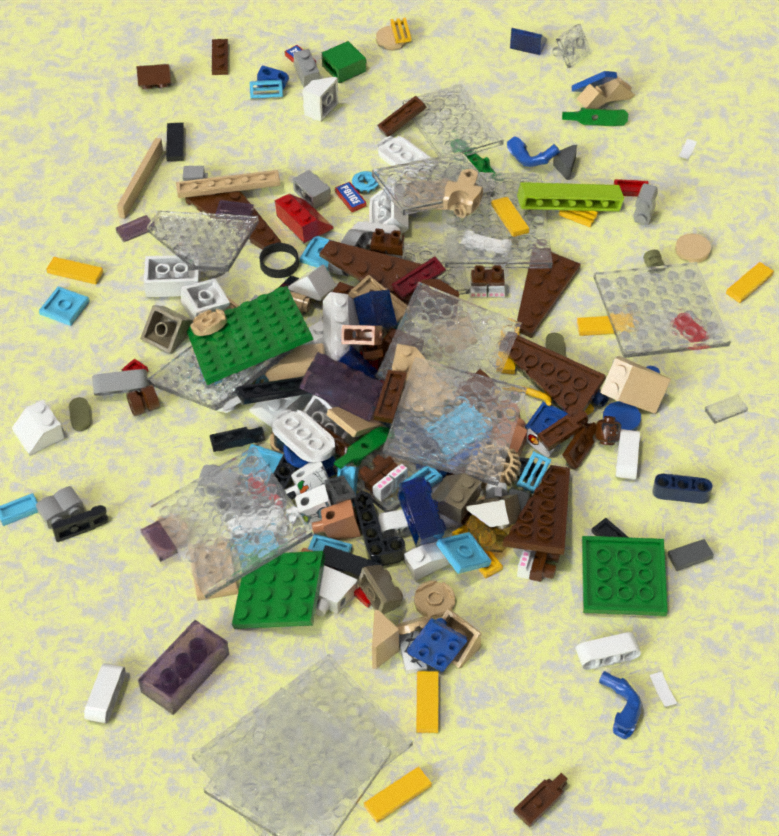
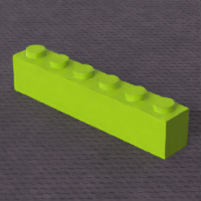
M520 182L517 193L521 209L620 212L624 200L619 185Z

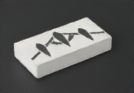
M419 631L399 635V645L406 674L427 671L426 663L409 655L407 652L408 647L419 635Z

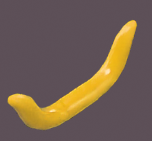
M520 385L502 388L503 391L523 393L545 401V404L548 406L552 405L551 397L541 391Z

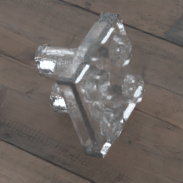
M576 24L556 38L558 46L552 50L554 56H563L567 68H572L592 53L581 24Z

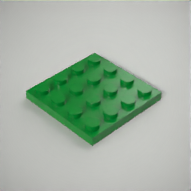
M582 536L583 613L667 616L664 539Z
M323 551L247 555L232 620L233 628L313 626L325 553Z

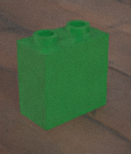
M349 41L321 52L322 67L332 77H337L338 83L366 72V58Z

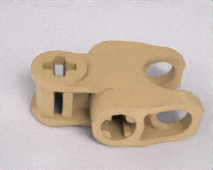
M464 169L461 171L457 182H447L443 208L450 209L455 203H463L467 205L466 213H473L480 205L483 196V187L478 186L476 183L478 178L476 170Z

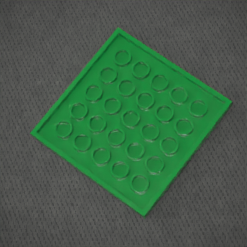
M287 286L278 287L273 292L262 294L252 301H246L238 307L225 310L227 323L217 332L206 336H197L193 333L191 327L187 330L207 385L314 340Z

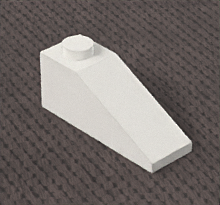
M437 542L421 545L404 554L406 566L415 581L450 564L436 545Z

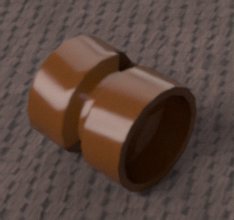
M152 385L141 388L140 392L134 390L126 393L127 401L134 417L144 414L146 409L152 411L160 408L156 391Z

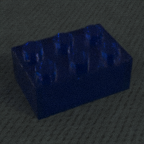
M424 476L402 482L397 493L416 548L424 544L437 542L438 539H442L444 531H446L443 519H439L437 513L439 512L437 501L433 500L430 494L432 493L431 484L429 481L426 482Z

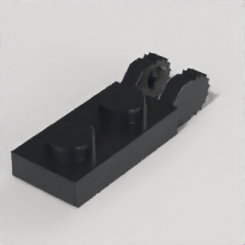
M98 505L92 507L89 511L51 524L56 542L94 530L96 527L105 525V523L107 524L108 515L106 514V507Z

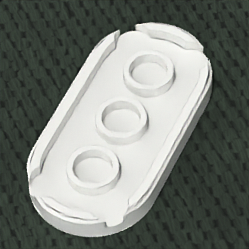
M389 136L379 142L378 155L406 178L423 180L432 175L434 171L432 158L407 139L397 136V138Z
M288 409L274 416L272 422L273 433L301 459L308 462H321L334 454L335 442L332 435L301 410L295 412L292 409Z

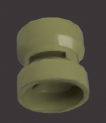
M654 249L644 254L643 259L650 274H659L665 269L660 251Z

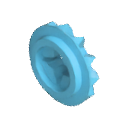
M362 171L353 176L352 185L356 190H360L361 193L363 191L369 193L370 190L375 191V188L379 186V178L372 172Z

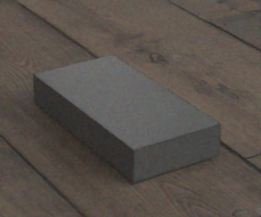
M705 539L670 550L667 554L676 571L713 559L714 556Z

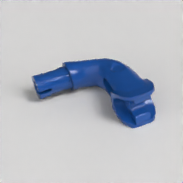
M514 136L507 141L509 152L520 164L529 168L548 164L554 156L561 152L553 144L543 153L540 152L538 155L531 157L526 149L527 145L520 138Z
M603 671L599 683L616 691V694L621 695L627 701L621 713L617 712L613 725V733L622 739H627L636 729L641 714L642 702L640 696L625 678L620 679Z

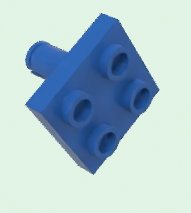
M431 618L408 647L407 652L416 659L444 672L467 643V637L448 627L445 619L438 618L435 620Z

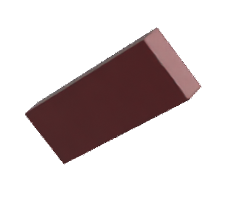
M434 256L392 283L391 287L403 300L421 288V280L436 279L446 272V268Z

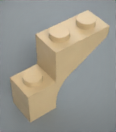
M617 76L616 79L602 84L600 87H594L589 84L578 96L577 100L585 108L598 109L610 101L632 99L635 94L631 91L632 87Z

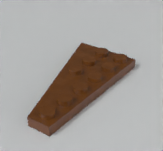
M241 191L185 198L187 204L196 206L198 211H204L209 214L211 219L229 230H235L237 235L248 238L250 243L262 250L270 244L281 243L278 236Z
M329 240L319 253L321 258L360 282L367 275H370L406 304L410 310L421 296L420 288L402 300L391 287L392 283L422 265L420 263Z
M533 245L515 327L520 328L519 333L532 338L580 270V263Z
M508 331L499 344L500 350L569 415L573 414L575 416L582 410L585 411L606 380L605 374Z
M550 465L540 485L536 487L533 496L519 514L518 520L512 525L508 536L504 538L503 547L564 555L570 478L569 467Z

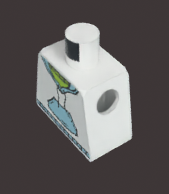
M325 485L297 495L295 497L297 507L287 509L286 511L289 521L301 518L304 527H310L312 522L322 520L321 510L331 506Z

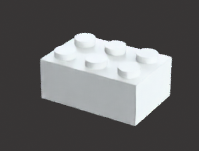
M199 255L145 256L144 288L146 297L181 296L182 287L201 282Z

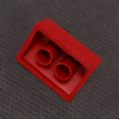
M287 194L274 200L277 217L304 243L334 229L333 225L302 198Z

